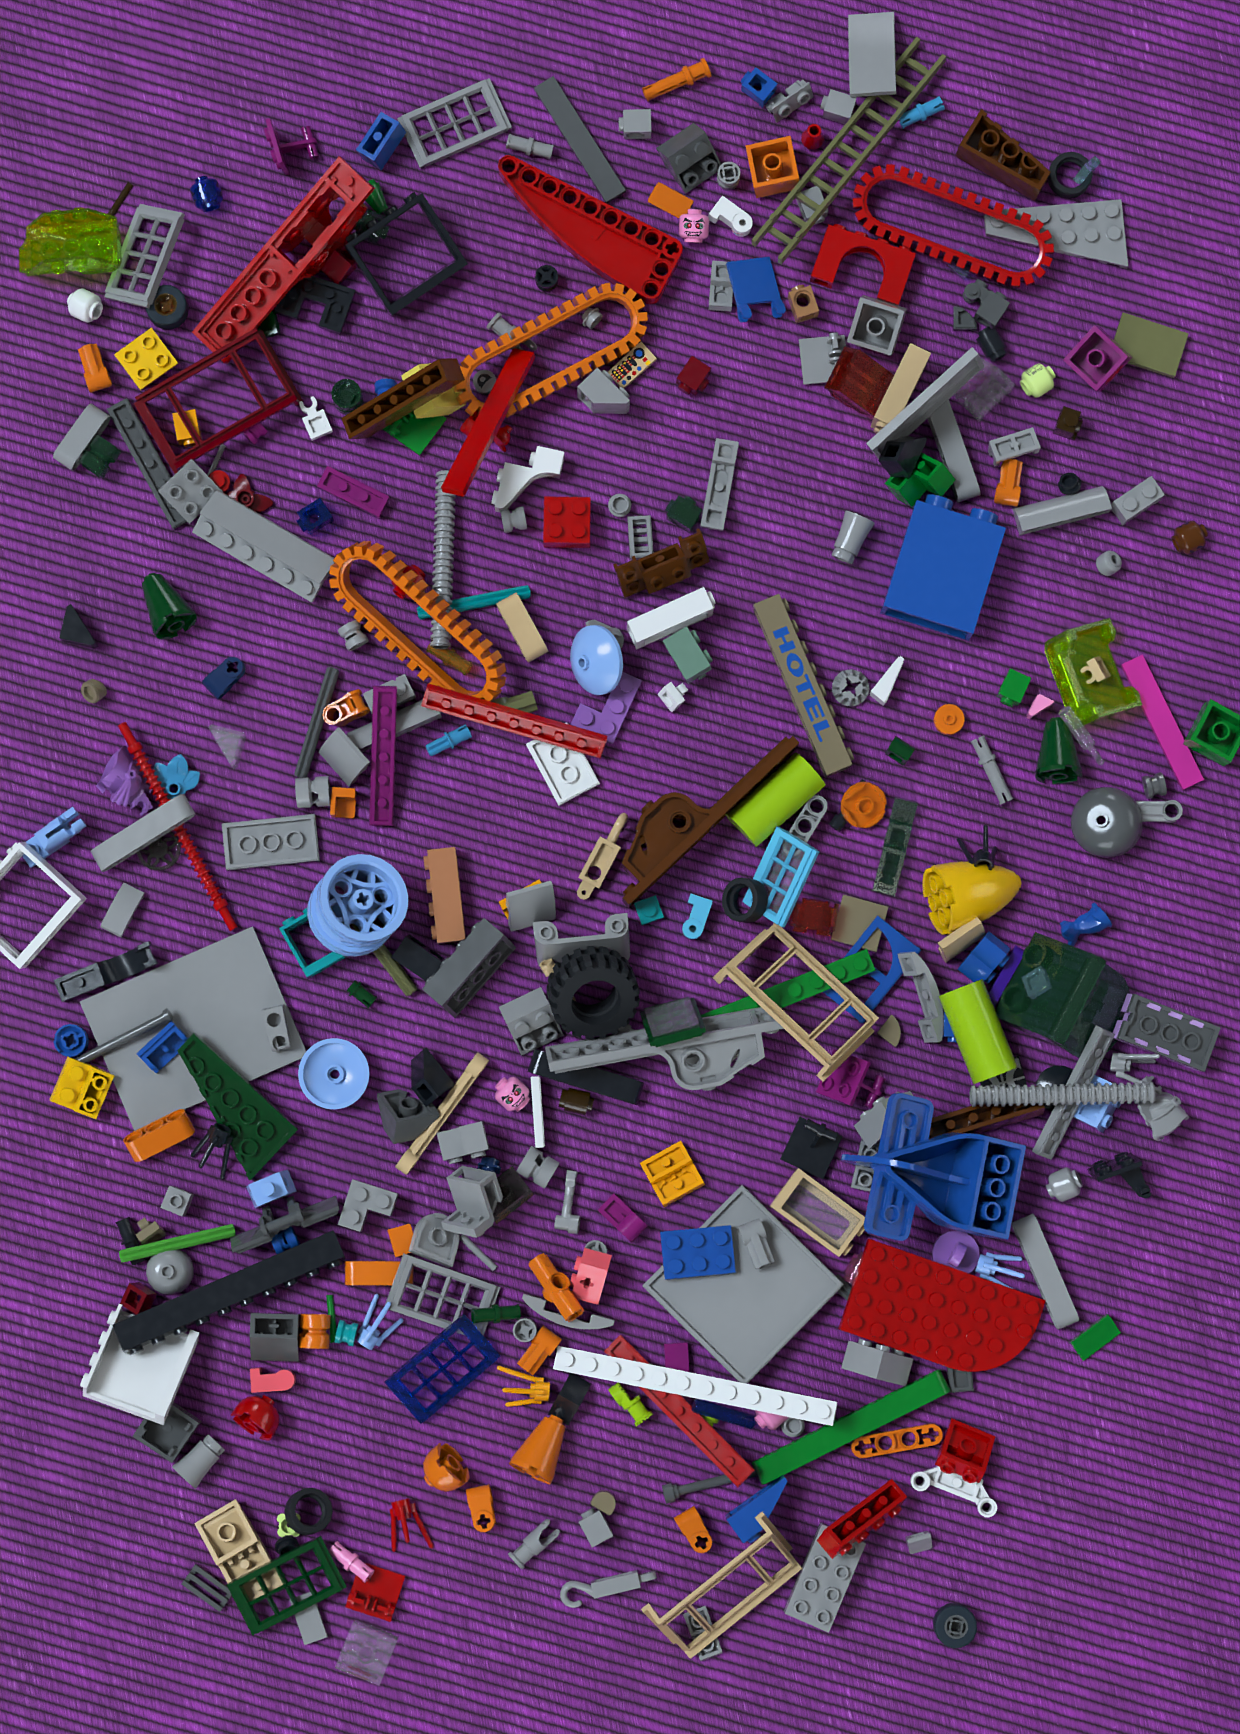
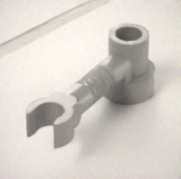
M567 1170L562 1214L556 1215L554 1229L566 1230L570 1234L578 1235L581 1217L571 1215L578 1172Z

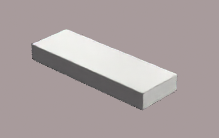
M536 1076L531 1077L535 1148H544L540 1077Z

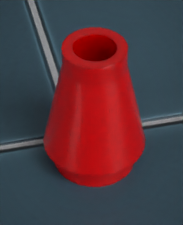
M811 124L802 133L801 141L806 148L815 150L822 146L824 135L819 125Z

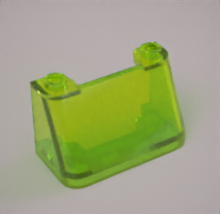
M1111 618L1068 629L1047 640L1045 643V654L1068 717L1077 728L1142 705L1140 694L1134 687H1123L1108 644L1114 641L1116 635ZM1100 656L1111 677L1104 681H1095L1094 683L1087 684L1086 681L1092 678V673L1089 670L1081 673L1080 670L1088 666L1087 661Z

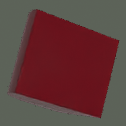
M341 246L332 252L321 268V271L334 283L340 284L351 275L357 266L345 247Z

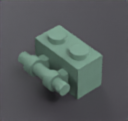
M686 626L664 639L663 643L689 684L697 678L698 680L704 678L706 673L712 670L709 663L713 660L706 649L702 651L698 646V643L701 641L694 630L689 631Z

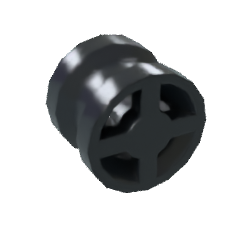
M543 265L536 271L535 282L541 291H553L558 285L557 270L551 265Z

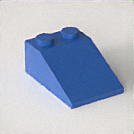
M784 1475L767 1484L725 1515L726 1520L743 1543L748 1541L750 1544L761 1536L760 1531L763 1528L755 1517L763 1512L769 1518L788 1482Z

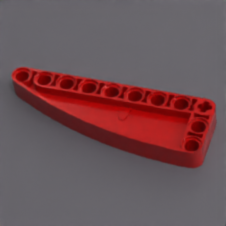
M505 155L499 160V175L527 212L562 247L611 284L615 285L618 283L624 285V292L631 288L637 293L635 298L638 300L642 299L644 303L650 305L660 300L682 258L683 247L679 240L514 156ZM510 164L515 167L512 172H505L503 170L505 165ZM526 175H532L535 177V180L527 183L523 178ZM547 185H552L556 190L552 193H546L543 189ZM566 196H574L576 201L571 204L564 201ZM587 206H594L596 212L588 214L584 209ZM608 216H613L617 221L614 224H607L605 219ZM635 227L637 232L634 235H629L625 232L626 228ZM649 237H655L658 242L655 245H649L645 240ZM676 249V252H673L672 255L668 254V250ZM663 267L667 269L668 273L660 276L655 271L657 268ZM653 287L657 290V293L654 296H649L645 293V290Z

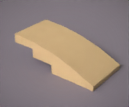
M237 1499L194 1523L227 1583L272 1560ZM275 1569L262 1575L269 1592L283 1585ZM257 1579L242 1585L250 1601L264 1595Z

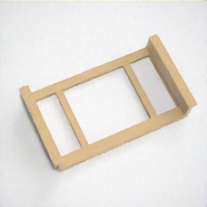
M775 923L768 930L764 929L713 977L718 984H721L729 976L823 1065V1068L816 1075L823 1082L874 1033L871 1027L879 1019L789 933ZM774 934L789 950L753 983L738 967ZM794 954L844 999L810 1034L803 1030L759 988ZM851 1006L867 1022L831 1056L815 1039Z
M763 1512L758 1514L755 1519L766 1533L664 1616L661 1617L649 1603L641 1609L673 1644L676 1643L690 1659L802 1569L789 1552L793 1549L792 1546ZM770 1541L774 1543L790 1562L772 1577L753 1557L756 1552ZM747 1561L765 1583L711 1626L692 1604ZM684 1610H687L705 1630L688 1645L683 1642L681 1637L668 1624Z

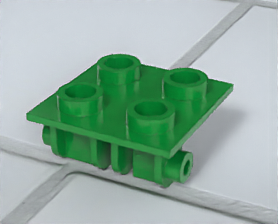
M414 411L383 430L420 456L447 419L444 416L416 419Z

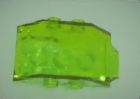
M78 207L73 210H53L48 213H42L26 226V239L19 248V272L26 273L27 276L51 273L59 275L72 271L86 275L107 273L117 270L122 262L121 235L117 217L90 208Z

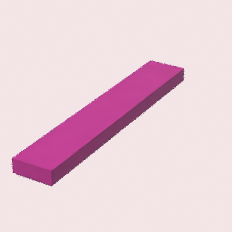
M1143 654L1121 664L1126 678L1181 790L1203 781L1204 778L1189 748L1183 745L1185 741Z

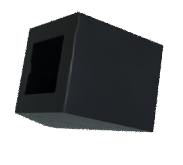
M905 436L887 441L878 461L891 477L910 478L927 438Z
M427 1048L423 1049L411 1060V1089L425 1107L440 1098L455 1085Z

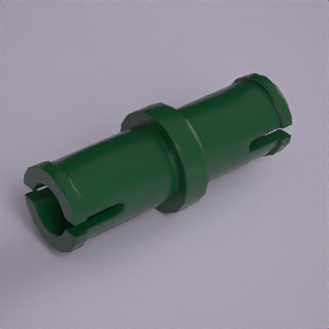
M495 1304L488 1308L471 1309L473 1324L492 1321L496 1324L503 1320H518L521 1317L519 1304L512 1306H499Z

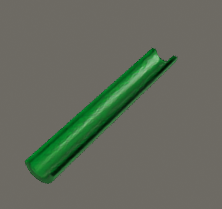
M326 1295L328 1315H331L330 1341L333 1343L335 1342L337 1332L333 1295Z

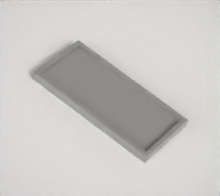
M970 348L866 443L878 459L887 441L909 436L984 368L983 362L974 348Z

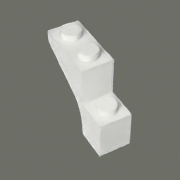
M537 446L536 452H531L529 465L532 468L505 462L504 468H499L497 482H500L499 490H494L492 497L495 512L508 509L534 480L543 477L560 479L565 457L564 452Z

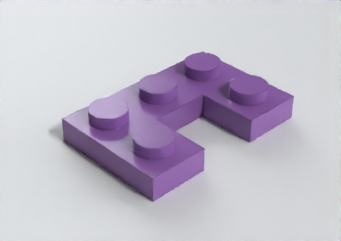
M622 672L621 679L616 688L610 692L602 713L580 703L571 725L607 735V742L614 744L642 680Z

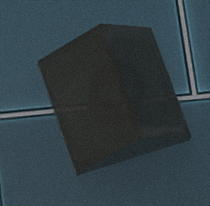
M513 1166L497 1177L503 1198L501 1202H497L493 1213L496 1224L500 1223L535 1195Z

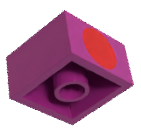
M1094 325L1063 361L1095 391L1101 392L1131 360L1132 356L1100 326Z

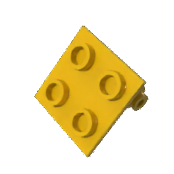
M152 328L114 354L140 390L178 364Z

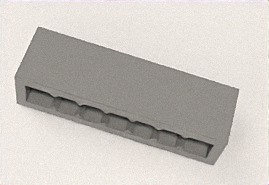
M1100 486L1071 495L1013 508L1012 510L1020 536L1110 512L1112 507L1105 488Z
M422 700L396 711V737L441 718V713L422 707ZM372 722L347 733L349 739L361 752L371 749Z

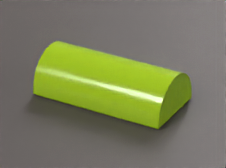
M794 753L730 810L726 817L757 847L775 831L777 826L780 827L826 784L802 756Z
M983 979L938 996L973 1084L1018 1067Z

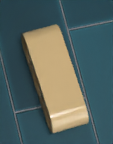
M517 593L496 603L500 614L528 663L549 652Z

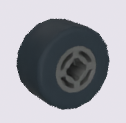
M948 1603L936 1612L933 1619V1630L936 1637L945 1646L962 1648L969 1645L975 1638L977 1621L974 1614L966 1606L959 1603Z

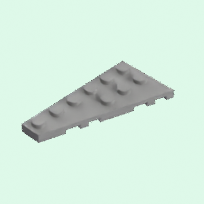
M1121 199L1015 208L1018 210L1015 219L1021 220L1024 212L1031 215L1028 223L1031 226L1037 219L1044 224L1039 232L1042 233L1049 230L1052 238L1046 241L1045 244L1054 243V252L1083 259L1097 260L1099 263L1114 264L1125 269L1128 268ZM1003 209L1002 214L1007 215L1009 209ZM983 214L986 236L1009 242L1024 243L1035 248L1039 247L1037 240L1029 232Z

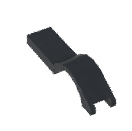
M151 941L140 944L119 956L96 962L55 979L54 982L61 1001L66 1002L107 984L133 976L158 964V960L154 959L150 946H152Z

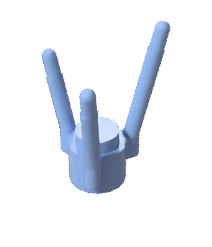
M988 1252L986 1255L980 1254L975 1272L980 1273V1278L1006 1287L1009 1286L989 1274L994 1275L995 1271L1019 1278L1025 1277L1024 1274L997 1266L998 1261H994H1022L1020 1256L996 1255Z
M378 1294L374 1295L364 1322L358 1331L360 1335L356 1339L369 1350H372L375 1345L379 1347L383 1340L403 1322V1319L400 1318L379 1337L380 1331L377 1330V1327L391 1306V1302H387L373 1325H368L379 1298Z

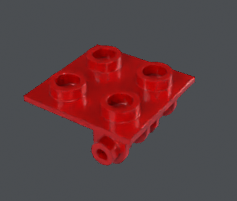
M365 1563L375 1571L370 1579L367 1578L368 1581L366 1583L357 1575L355 1576L346 1608L391 1622L405 1575Z

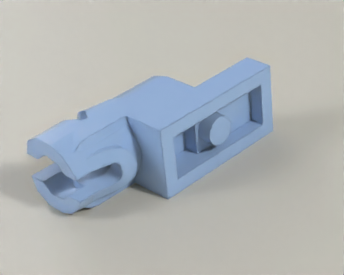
M71 807L34 833L35 836L26 841V843L45 859L69 843V839L85 828L86 824L80 818L70 827L69 822L79 816L76 809ZM23 854V858L30 868L36 865L27 855Z

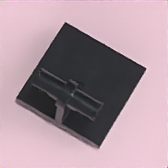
M799 1117L780 1160L823 1179L843 1136L827 1128L824 1123L820 1125L809 1119L806 1120Z
M1119 1153L1114 1156L1115 1159L1107 1162L1106 1160L1097 1161L1092 1164L1093 1167L1087 1169L1088 1173L1098 1182L1120 1174L1139 1197L1149 1198L1151 1196V1190L1145 1183L1140 1166H1143L1142 1162L1132 1153Z

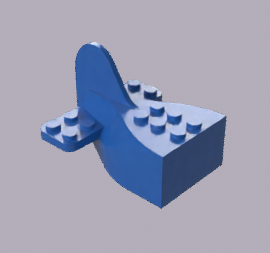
M894 1093L888 1099L878 1152L873 1156L842 1154V1162L872 1168L874 1171L864 1220V1229L868 1234L898 1241L906 1240L910 1234L913 1215L917 1205L928 1219L939 1226L980 1237L1009 1239L1026 1150L1025 1145L972 1133L950 1132L929 1139L934 1112L932 1102L904 1093Z

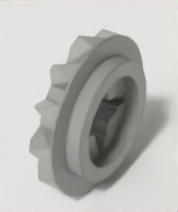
M853 669L840 672L832 684V692L835 699L845 706L861 704L867 698L870 689L868 679L862 672ZM847 680L851 684L859 683L854 689L856 696L851 691L842 692L847 687Z

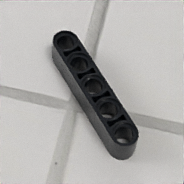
M536 1049L533 1051L527 1071L634 1105H638L644 1082L595 1067L555 1074V1071L550 1072L546 1052Z

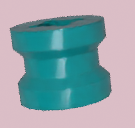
M339 1320L335 1343L345 1342L348 1346L353 1347L359 1324H347L345 1320Z

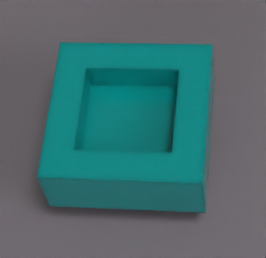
M656 895L634 903L641 925L664 918Z

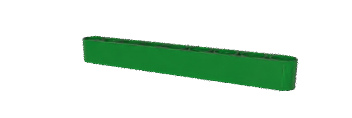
M938 1369L835 1420L833 1426L825 1425L753 1461L751 1464L761 1484L764 1485L949 1393L951 1390L941 1370Z

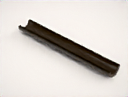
M127 182L103 221L108 224L111 222L132 189L133 185Z

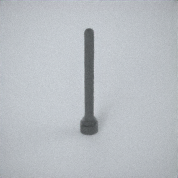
M754 1471L748 1479L757 1477L756 1472ZM721 1475L680 1486L672 1485L671 1483L662 1485L665 1502L668 1504L675 1502V1499H678L680 1495L732 1483V1481L726 1475Z

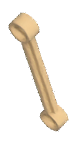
M477 1052L437 1108L440 1113L439 1118L414 1140L395 1168L406 1176L409 1174L427 1146L488 1064L489 1060Z

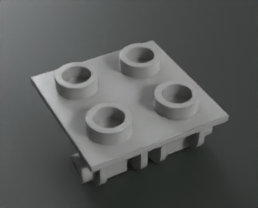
M837 332L830 333L827 337L799 339L803 385L849 381L845 335H838Z
M192 459L158 490L189 524L199 515L216 490L223 493Z

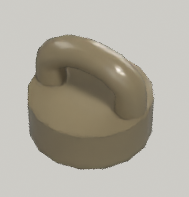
M89 679L81 686L83 697L90 703H96L107 695L106 687L98 680Z

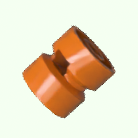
M300 1314V1328L303 1329V1332L299 1334V1348L329 1349L330 1335L326 1331L330 1329L331 1315Z

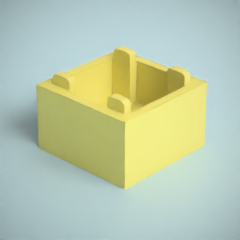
M431 363L415 366L401 375L402 380H405ZM454 387L415 409L416 419L452 414L466 405L465 403L460 406L456 399L462 392H454Z

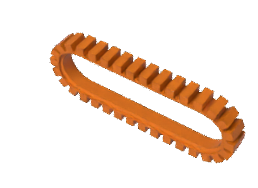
M610 283L601 284L598 288L599 293L594 286L587 290L584 295L581 293L575 296L572 302L568 300L562 303L559 308L556 306L549 310L547 313L549 319L543 313L537 316L534 320L535 323L533 320L524 323L522 328L525 333H523L520 326L513 329L509 333L512 340L508 333L499 336L497 339L499 347L494 339L484 346L487 353H485L482 346L472 352L474 359L468 354L461 362L462 366L460 368L465 380L454 386V392H463L457 396V401L460 406L467 402L469 403L465 412L470 416L476 410L479 411V415L484 403L477 400L470 388V376L474 369L601 301H617L629 311L631 327L628 334L621 340L517 394L506 414V418L516 413L517 410L514 404H516L519 411L528 407L527 397L531 404H534L542 398L539 391H541L544 398L555 391L552 384L556 391L567 385L566 380L570 385L577 381L580 376L583 378L592 372L590 365L593 370L596 368L600 369L605 363L607 365L613 362L617 355L619 358L626 355L630 351L629 348L632 350L641 341L640 339L644 336L647 329L646 326H643L648 321L647 312H639L645 307L642 299L633 302L632 299L637 293L630 288L626 294H623L624 285L616 283L612 291Z
M362 541L359 544L357 542L345 548L333 559L335 563L330 566L329 574L335 576L329 580L330 587L339 588V591L333 594L336 600L340 601L345 598L346 603L343 605V608L348 613L356 609L357 612L353 617L359 623L367 619L368 621L364 628L369 632L377 628L379 631L374 637L380 642L388 638L389 641L385 647L391 652L399 648L400 651L396 655L398 659L404 661L409 657L411 660L406 665L409 669L414 671L420 667L422 670L417 675L420 679L425 681L431 677L432 680L429 684L490 702L501 693L502 690L500 688L505 685L506 677L501 675L506 672L505 663L497 664L496 662L502 658L500 652L496 650L490 653L489 649L493 643L487 638L480 643L478 639L482 636V633L477 629L469 633L467 630L472 625L469 621L464 619L458 623L456 620L461 615L458 611L453 609L447 613L446 610L450 606L447 601L443 599L436 603L435 600L439 596L436 591L432 589L425 593L424 591L428 587L425 581L420 580L415 584L413 581L418 575L414 571L410 570L404 574L403 571L407 565L400 560L393 564L392 561L396 555L389 550L382 554L383 545L375 543L371 546V541ZM362 559L374 564L468 649L484 666L486 683L483 690L474 692L461 687L365 600L352 586L349 578L350 567L353 561Z

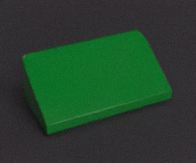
M1105 1314L1070 1340L1069 1343L1082 1361H1084L1121 1332L1109 1314Z

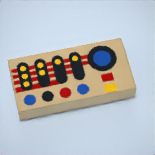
M640 342L613 366L608 373L619 387L621 386L625 389L652 365L657 358Z

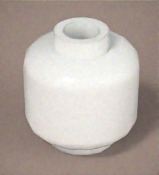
M86 289L76 290L67 299L70 315L88 323L96 320L102 313L103 305L100 297Z

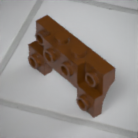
M696 529L697 533L682 539L679 536L680 546L676 543L638 560L635 556H632V560L619 566L616 563L613 564L623 596L626 598L645 589L648 594L659 591L691 577L690 570L709 563L707 547L700 529Z

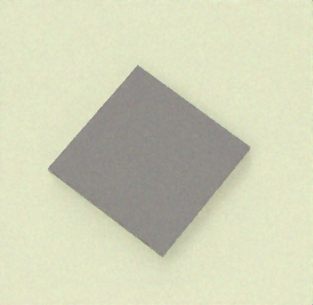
M741 1185L700 1227L731 1225L736 1273L665 1280L662 1265L642 1287L738 1382L748 1384L844 1284ZM760 1218L775 1262L755 1269L747 1246H744L737 1227Z

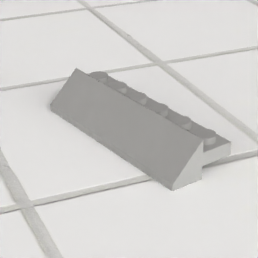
M219 490L215 491L199 513L201 515L192 533L310 602L315 600L324 581L329 576L330 566L335 563L332 556Z

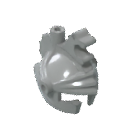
M1146 1076L1141 1081L1149 1083L1152 1082L1154 1077ZM1167 1092L1156 1093L1153 1103L1147 1101L1143 1104L1139 1101L1137 1106L1146 1125L1152 1128L1153 1139L1156 1141L1163 1140L1164 1136L1177 1129L1184 1119H1189L1186 1111L1180 1106L1181 1100Z

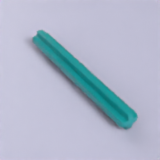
M528 585L454 599L450 606L452 610L455 609L458 612L496 605V603L514 593H517L521 600L531 597V591ZM420 606L417 607L419 619L431 618Z

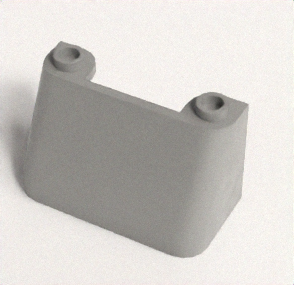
M627 913L614 914L608 917L605 922V934L558 939L557 928L553 923L549 921L533 922L536 956L539 967L543 960L551 958L555 964L557 962L561 963L562 957L566 954L570 956L574 953L573 950L578 948L585 950L587 946H594L595 949H599V946L607 947L609 952L615 950L620 953L621 957H625L627 960L630 958Z

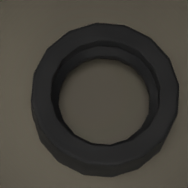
M1062 153L1050 165L1048 184L1052 191L1060 197L1067 199L1077 198L1087 190L1093 176L1092 165L1080 153ZM1064 163H1075L1083 170V181L1075 188L1064 187L1057 180V170Z
M735 878L728 883L722 896V907L725 914L731 920L737 922L751 923L757 921L765 913L768 904V894L765 887L759 881L751 878ZM747 886L752 892L753 902L749 911L742 914L737 906V898L742 888Z
M304 1488L291 1495L286 1502L284 1513L286 1522L292 1530L298 1534L312 1535L326 1528L331 1521L333 1510L332 1503L324 1492L316 1488ZM307 1497L313 1498L318 1502L322 1513L320 1520L310 1526L302 1524L297 1518L295 1511L299 1500Z

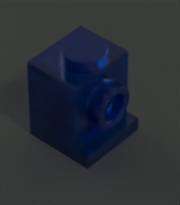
M321 498L297 512L299 519L296 522L303 532L308 531L310 535L327 524L334 522L332 515ZM312 516H317L318 521L312 523L310 522V518Z

